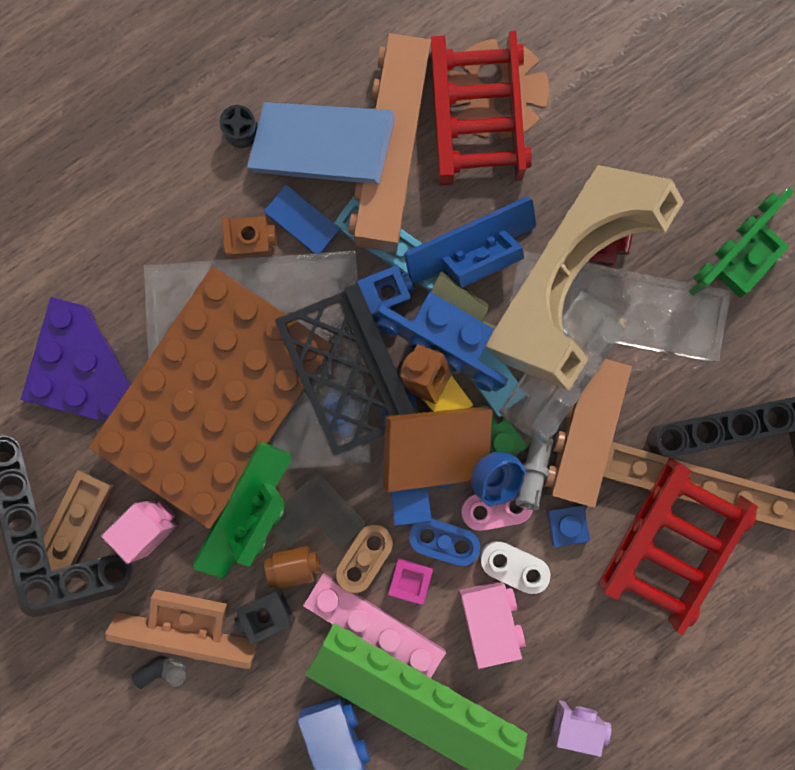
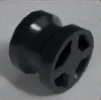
M232 105L226 108L221 114L219 121L225 138L229 144L237 148L251 146L254 143L258 127L251 110L242 105Z

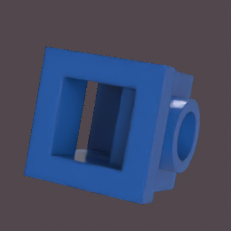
M398 265L357 281L372 315L379 304L394 310L411 303L410 294L415 292L408 273L401 274ZM384 288H391L394 291V296L390 299H385L381 296V291Z

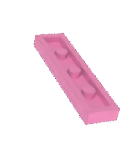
M324 573L303 605L332 625L335 623L353 632L356 636L377 648L383 649L389 655L410 667L416 668L430 678L446 654L445 649L358 594L344 591L336 580Z

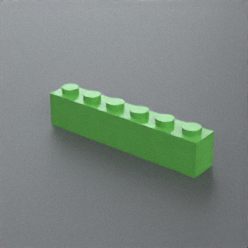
M335 623L332 625L305 676L468 770H516L523 761L527 739L526 732Z

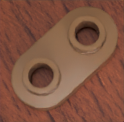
M369 525L363 528L357 535L336 570L337 582L344 591L360 593L369 587L392 550L393 541L387 529L380 525ZM372 536L379 538L381 542L379 549L376 551L370 550L367 546V540ZM352 567H357L361 571L360 579L355 582L350 581L347 577V572Z

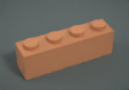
M588 355V361L574 382L576 385L573 396H567L564 403L562 417L567 419L564 430L558 431L556 434L553 451L557 452L554 466H548L549 476L544 481V486L548 487L546 495L595 508L632 366Z

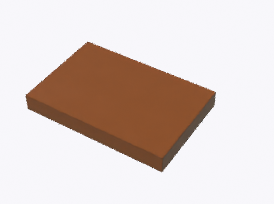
M484 406L386 416L383 488L387 492L471 481L474 466L482 457L490 454L493 410Z

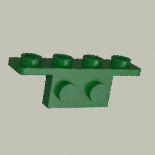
M788 187L779 195L772 192L757 207L761 213L756 218L753 215L749 216L736 229L740 234L735 241L729 238L714 253L718 259L713 265L707 262L694 274L692 278L696 283L688 292L694 296L718 277L739 298L746 295L789 248L766 225V222L790 198L794 191Z
M264 442L258 443L239 477L228 503L192 562L194 570L223 579L227 576L235 560L236 563L250 567L256 555L261 554L266 544V537L272 526L277 524L283 515L285 502L277 491L276 486L292 459L288 452Z

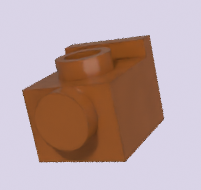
M266 216L236 219L222 218L224 253L230 261L272 257V246H277V233L275 224L270 225ZM255 231V237L252 240H245L243 238L245 232Z
M417 344L415 350L405 358L401 367L400 377L405 384L403 387L407 393L436 404L452 375V371L444 354Z

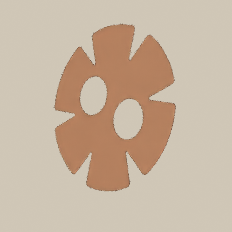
M496 39L482 41L465 51L499 49ZM524 47V65L519 66L524 132L530 129L540 118L526 103L546 107L549 98L547 73L539 72L526 75L539 61L536 55L526 47ZM507 63L497 64L502 70V78L499 83L509 82ZM482 65L463 66L471 74L450 71L448 83H455V86L483 84L478 77V70ZM495 98L456 101L455 104L471 103L458 115V120L511 117V115H502L495 109ZM512 131L498 132L501 139L513 137ZM477 133L484 137L489 135V133Z

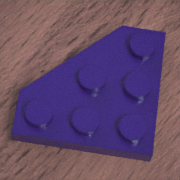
M50 297L20 400L106 422L132 383L119 364L120 361L107 338L103 336L96 324V319L90 308Z

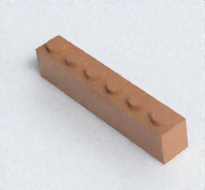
M389 33L387 47L380 46L377 68L383 70L381 79L374 80L372 100L377 101L376 109L391 110L395 115V120L379 185L356 183L355 200L360 201L358 213L352 212L349 224V234L354 235L355 247L397 253L429 62L431 39Z

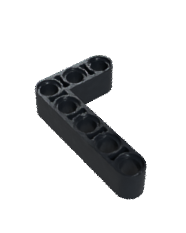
M795 396L658 425L649 431L647 445L654 454L680 456L789 432L795 457ZM771 409L777 415V423L774 427L769 424L767 417ZM735 417L741 419L743 423V429L739 435L732 428V421ZM700 424H704L708 429V438L705 442H701L697 437L696 430ZM665 431H669L674 438V444L670 450L665 449L661 443V436Z
M0 435V452H8L13 456L7 462H0V528L21 611L27 616L41 617L121 593L127 587L133 571L131 563L128 564L119 554L108 555L51 571L20 445L13 437ZM8 485H16L22 490L18 495L12 497L1 493V490ZM16 519H25L30 523V527L25 531L16 532L9 527V524ZM31 553L38 557L39 562L31 568H25L19 565L17 560L21 555ZM109 568H117L122 572L123 580L115 583L110 582L105 578L104 571ZM72 578H79L85 582L87 588L81 593H72L67 590L65 583ZM39 588L47 592L48 599L42 604H31L26 599V594L33 589Z

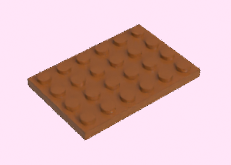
M212 266L88 448L207 528L212 529L228 503L235 485L258 443H270L305 391L275 323V319L287 314ZM297 321L286 324L291 338L303 343L307 342L311 332L310 329ZM314 333L310 345L330 353L333 344ZM295 346L299 357H301L303 348ZM307 351L302 364L306 372L315 375L326 358Z

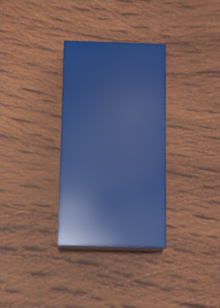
M287 185L264 210L265 215L318 258L341 232L337 225Z

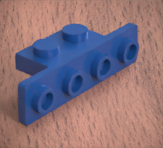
M528 196L406 251L404 258L411 281L418 283L445 270L462 288L524 259L523 247L514 238L536 227L533 200Z
M429 292L412 322L382 304H379L372 315L379 330L390 336H396L397 334L409 341L408 345L413 350L419 344L444 354L453 373L462 372L472 378V383L481 390L497 392L506 386L509 380L507 377L478 361L494 329L434 293Z

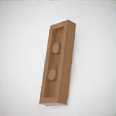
M77 470L43 538L51 571L76 564L114 487L113 484L84 470ZM36 555L34 556L29 568L35 566L39 562V559Z

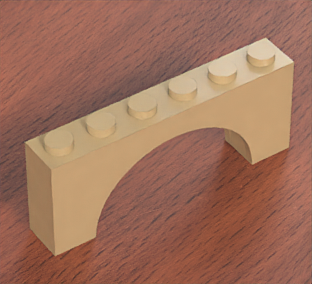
M597 165L554 236L548 242L534 268L530 271L519 292L511 301L509 308L494 329L485 347L501 363L570 390L589 358L572 339L564 334L562 309L568 289L575 276L587 261L610 243L639 232L658 231L666 233L684 203L672 179Z

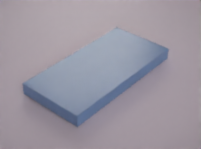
M264 102L247 168L253 173L379 185L395 115L391 110Z

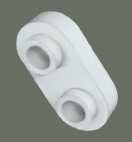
M502 541L490 542L481 551L480 563L483 570L489 576L528 594H537L547 588L551 577L550 570L541 559ZM497 554H503L506 558L505 564L501 567H496L493 564V558ZM532 569L537 570L539 574L538 579L535 582H528L526 579L527 572Z

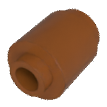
M309 546L275 552L272 557L265 558L264 561L265 574L269 586H278L280 589L315 582V574L321 572L318 554L316 551L311 552Z

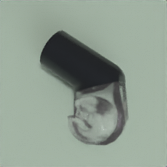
M160 655L132 673L131 677L139 689L144 688L156 678L166 680L168 683L171 682L172 687H178L186 680L187 668L181 660Z

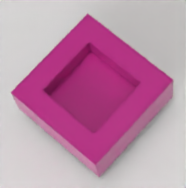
M398 558L388 595L424 605L433 568Z

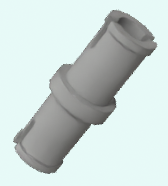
M534 434L531 436L526 463L522 464L527 473L524 475V481L515 503L523 509H539L543 484L549 476L547 466L554 441L545 435Z

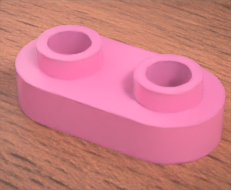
M474 494L463 502L461 517L468 527L482 531L524 523L530 518L533 510L521 508L518 513H512L509 509V504L512 500L489 507ZM477 506H484L486 509V516L482 519H476L473 515V511Z

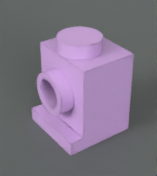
M558 700L551 738L559 748L601 757L603 745L607 746L610 742L611 723L602 721L597 716V712L592 709L576 706L575 711H572L565 701Z

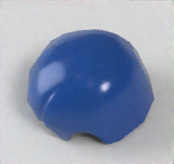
M492 452L482 457L474 466L471 475L472 488L476 496L489 507H493L494 504H504L517 496L524 482V475L527 473V470L520 460L512 454Z

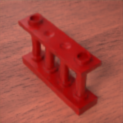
M516 30L509 31L505 49L453 52V49H446L445 36H431L439 186L453 185L454 173H460V169L515 165L516 180H523L526 168H531L532 155L531 147H525L519 76V66L524 65L523 44H517ZM507 63L509 81L507 83L455 86V83H448L447 71H453L454 67ZM510 97L511 117L457 120V117H450V105H455L456 101ZM512 131L514 151L460 155L459 151H453L452 139H457L458 135Z
M669 457L598 583L606 595L616 600L619 599L622 592L629 590L671 612L668 618L669 622L676 632L684 635L688 626L691 627L697 622L701 604L742 534L749 531L754 525L757 517L756 511L759 506L741 495L735 505L697 486L691 482L689 477L692 470ZM685 495L727 518L716 537L672 514V509L670 508L677 496ZM666 527L708 549L699 567L695 568L653 546L654 542L652 540L658 529ZM648 559L690 581L681 598L678 600L636 578L634 571L640 560Z

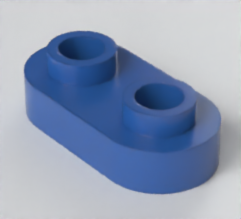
M431 518L432 522L413 524L410 528V544L416 552L457 566L470 565L479 556L480 542L470 530ZM430 529L433 531L434 536L430 542H423L420 539L422 530ZM458 540H465L468 544L467 550L463 553L455 551L454 546Z

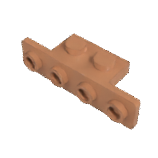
M156 589L150 601L149 618L117 613L105 632L106 641L244 669L251 667L258 646V642L251 645L248 638L223 633L227 609L226 603Z

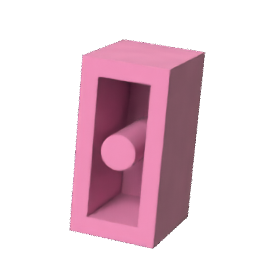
M152 500L134 503L101 537L129 564L149 556L179 525L173 520L175 517L174 512L162 501L156 503Z
M496 581L459 590L478 669L522 659L520 648L525 647L526 644L521 625L514 626L511 611L517 610V605L512 588L506 589L503 582Z

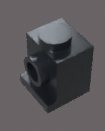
M279 587L240 606L236 610L238 616L235 617L238 632L242 638L248 637L251 645L292 626L295 621L288 601ZM260 609H267L271 615L270 620H261L258 616V611Z

